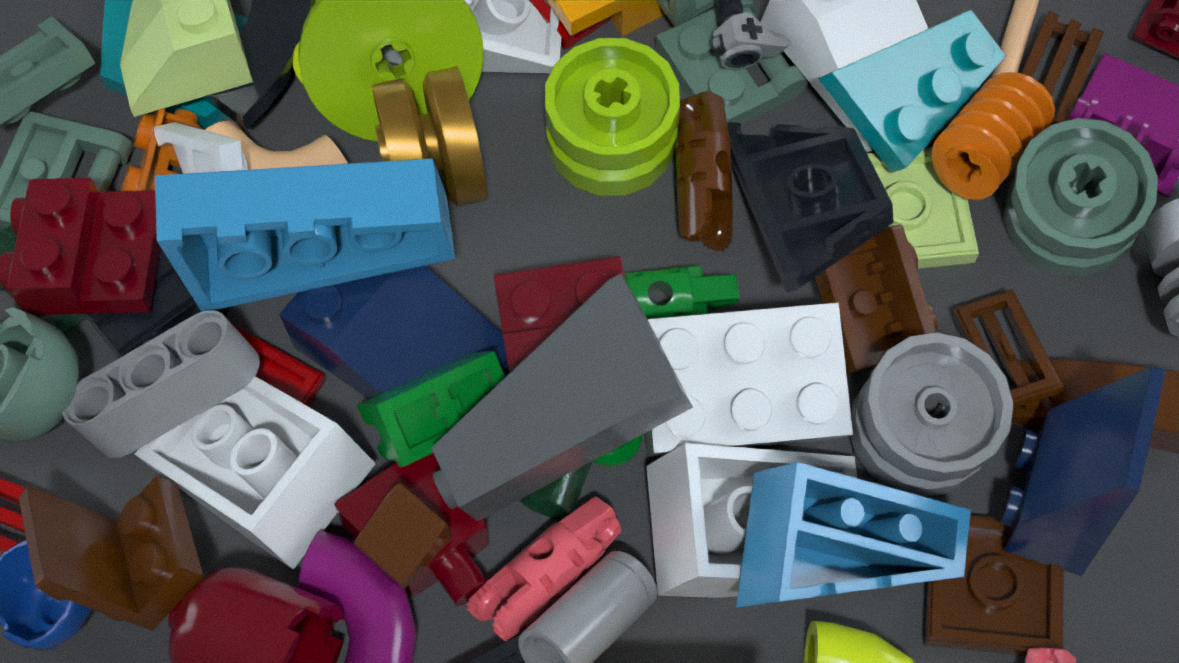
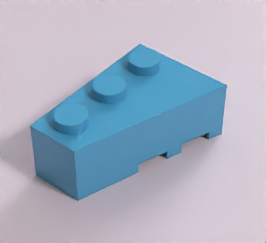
M800 462L756 472L753 478L736 608L964 577L971 510Z

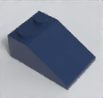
M425 265L298 292L279 313L296 350L368 399L471 352L495 351L501 368L503 369L507 364L502 332Z
M1151 366L1065 402L1047 411L1037 432L1025 430L1014 463V467L1025 470L1021 486L1019 488L1011 485L999 521L1000 524L1011 527L1004 551L1049 566L1051 563L1057 564L1064 568V571L1079 576L1084 574L1140 490L1166 370Z

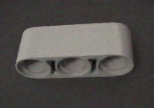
M215 310L203 311L82 379L76 385V393L71 404L62 412V415L70 426L103 455L109 458H120L134 452L242 390L257 374L260 365L259 355L222 313Z

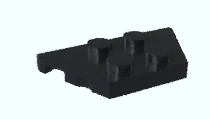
M727 123L731 141V163L786 293L799 289L894 223L893 203L854 128L824 126L818 129H809L801 125L777 124L775 136L745 135L742 134L741 123Z

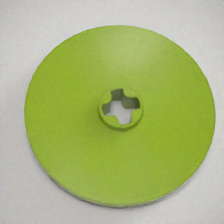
M318 0L305 20L298 49L303 84L315 107L326 119L341 130L371 141H378L374 125H379L371 85L403 78L411 86L418 114H425L427 109L422 86L426 73L457 66L461 73L469 101L481 76L484 55L480 28L474 13L465 0ZM390 44L397 52L402 51L400 53L402 63L393 67L387 59L382 60L381 49Z

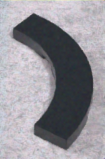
M253 0L248 19L240 35L253 82L204 96V100L247 130L269 108L292 76L291 67L293 66L294 49L300 41L303 25L315 4V0Z

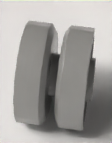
M938 332L910 336L887 350L853 400L851 409L853 435L850 436L855 455L870 476L883 485L923 497L949 494L969 481L996 454L1010 432L1014 404L1005 375L991 356L964 338Z

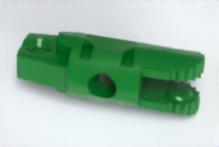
M702 265L624 273L625 280L635 294L647 319L708 314V308L735 305L739 300L736 274L703 277ZM659 290L667 296L668 303L662 306L655 305L650 301L648 293Z

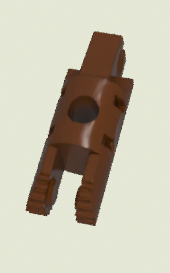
M704 91L697 95L689 96L681 100L676 140L678 227L681 238L690 242H699L701 239V242H704V246L709 249L724 252L725 248H729V244L732 243L731 239L733 236L731 141L723 97L710 91Z

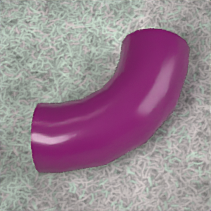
M320 530L314 536L306 551L299 576V589L337 604L344 611L343 620L346 623L349 636L347 656L344 663H413L417 631L407 591L363 554L353 542L342 536Z

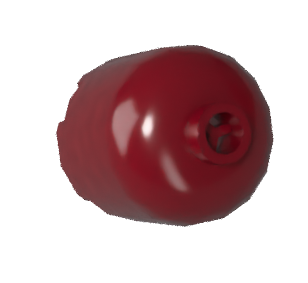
M235 566L215 570L200 580L169 613L170 637L168 654L170 662L337 663L343 641L332 636L334 622L337 623L343 619L344 611L337 604L248 568Z

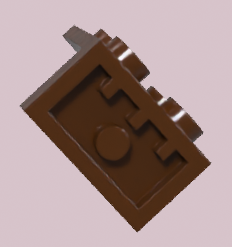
M156 475L137 497H133L127 502L117 520L32 486H27L19 496L35 586L54 599L68 600L102 612L115 621H127L153 631L203 577L179 487L176 483Z

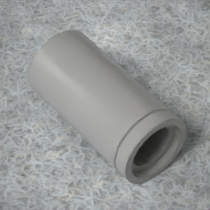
M621 551L608 553L520 635L518 640L519 650L525 663H593L655 603L657 587L653 577L646 567L633 556Z

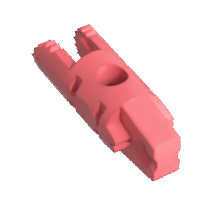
M595 496L558 523L554 522L469 598V602L466 604L468 606L467 610L479 621L483 620L486 622L487 620L492 621L494 619L492 624L494 627L493 631L505 642L516 637L587 574L605 553L609 545L619 536L622 530L613 508Z

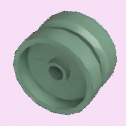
M1075 118L1053 124L1030 140L1016 166L1013 179L1006 192L1003 220L1011 243L1029 263L1052 275L1081 278L1104 272L1127 255L1136 237L1145 225L1156 204L1158 176L1147 150L1131 133L1107 121Z

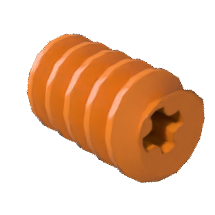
M1004 72L991 77L934 141L931 157L933 168L940 181L951 192L964 199L981 200L990 197L1007 178L1010 171L1018 164L1030 140L1048 128L1053 122L1056 109L1052 96L1046 88L1032 77L1017 72Z

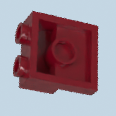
M91 177L29 179L25 198H15L11 204V226L13 232L17 235L14 252H4L0 258V283L3 289L9 292L18 307L32 315L150 313L161 250L157 242L155 190L99 192Z
M621 256L494 275L508 374L609 279L619 274H622L625 278Z

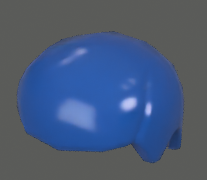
M27 540L6 550L0 557V624L5 630L3 636L23 648H32L37 651L52 650L75 636L92 609L68 600L54 599L35 586Z

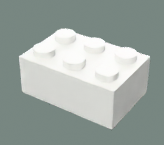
M839 303L648 319L693 405V408L645 433L648 457L666 455L684 443L749 448L836 440L853 435Z

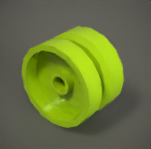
M597 38L573 47L555 63L545 83L547 151L557 172L574 187L598 196H626L649 187L667 171L676 151L677 125L679 123L680 111L679 82L669 62L651 47L627 38Z

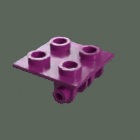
M1104 53L1082 97L1079 98L1069 120L1075 118L1103 120L1131 133L1150 155L1158 176L1157 194L1168 199L1179 178V86Z

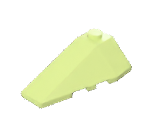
M132 0L120 67L130 110L134 117L253 82L230 0Z

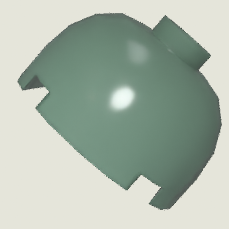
M12 307L5 310L11 317L7 318L3 323L0 322V441L6 443H17L40 438L59 424L64 418L62 412L71 404L76 393V385L79 382L77 354L63 332L41 318Z

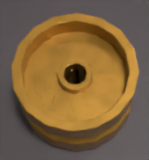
M457 66L426 73L422 86L427 109L425 114H418L411 86L403 78L371 85L379 119V125L374 126L382 162L433 159L437 171H441L448 198L457 207L488 199L487 183L478 137L466 89Z

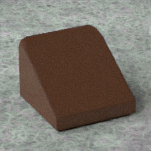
M398 483L387 494L353 543L400 587L405 589L451 541L448 525L407 488Z

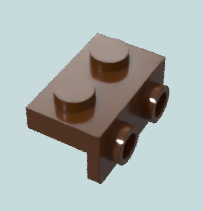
M901 224L885 228L815 277L823 304L839 303L846 375L876 368L887 350L910 336L936 333L937 331L935 312L926 301L917 272L918 257L912 244L908 242L904 227Z

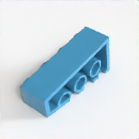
M433 159L155 175L157 242L201 312L455 259L448 199Z

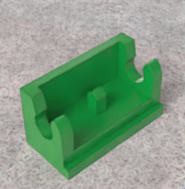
M495 351L471 352L363 401L356 406L363 422L368 425L373 424L381 437L382 443L376 447L379 454L386 460L396 461L398 467H404L434 453L431 447L505 378Z

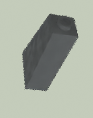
M622 274L609 279L431 447L441 468L433 473V478L442 498L450 509L459 507L476 521H480L693 408L641 305Z

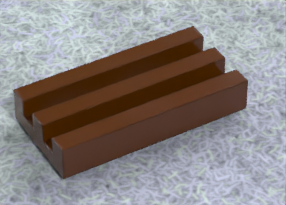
M1048 11L1021 74L1033 78L1050 37L1061 40L1043 83V86L1052 96L1072 46L1074 45L1084 50L1057 115L1049 126L1068 121L1104 34V31L1094 27L1091 34L1079 30L1082 23L1072 19L1069 25L1057 21L1059 14Z
M1013 289L953 308L954 323L961 337L991 356L973 320L976 317L980 318L1015 388L1010 390L1014 404L1012 416L1016 407L1024 405L1026 411L1039 407L1040 399L1048 397L1051 403L1063 399L1064 386ZM1004 310L1039 381L1030 384L994 313L995 311Z

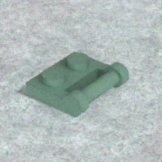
M741 0L743 13H751L757 19L754 14L756 11L754 2L752 0ZM718 7L656 35L655 48L660 56L669 62L686 96H694L700 92L710 91L723 97L727 123L738 122L742 125L795 99L803 93L808 85V81L796 66L790 67L781 53L776 57H763L758 62L770 79V82L760 87L756 85L746 68H724L721 64L720 55L715 52L712 44L713 32L722 25Z
M52 16L36 25L38 32L0 55V125L18 121L29 112L32 104L52 91H61L69 88L80 79L83 71L96 64L85 45Z
M29 111L23 117L0 168V229L13 232L10 220L11 204L15 198H25L29 179L71 178L82 151L96 155L86 178H92L99 192L108 191L118 166L127 163L133 149V143L124 135L111 130Z

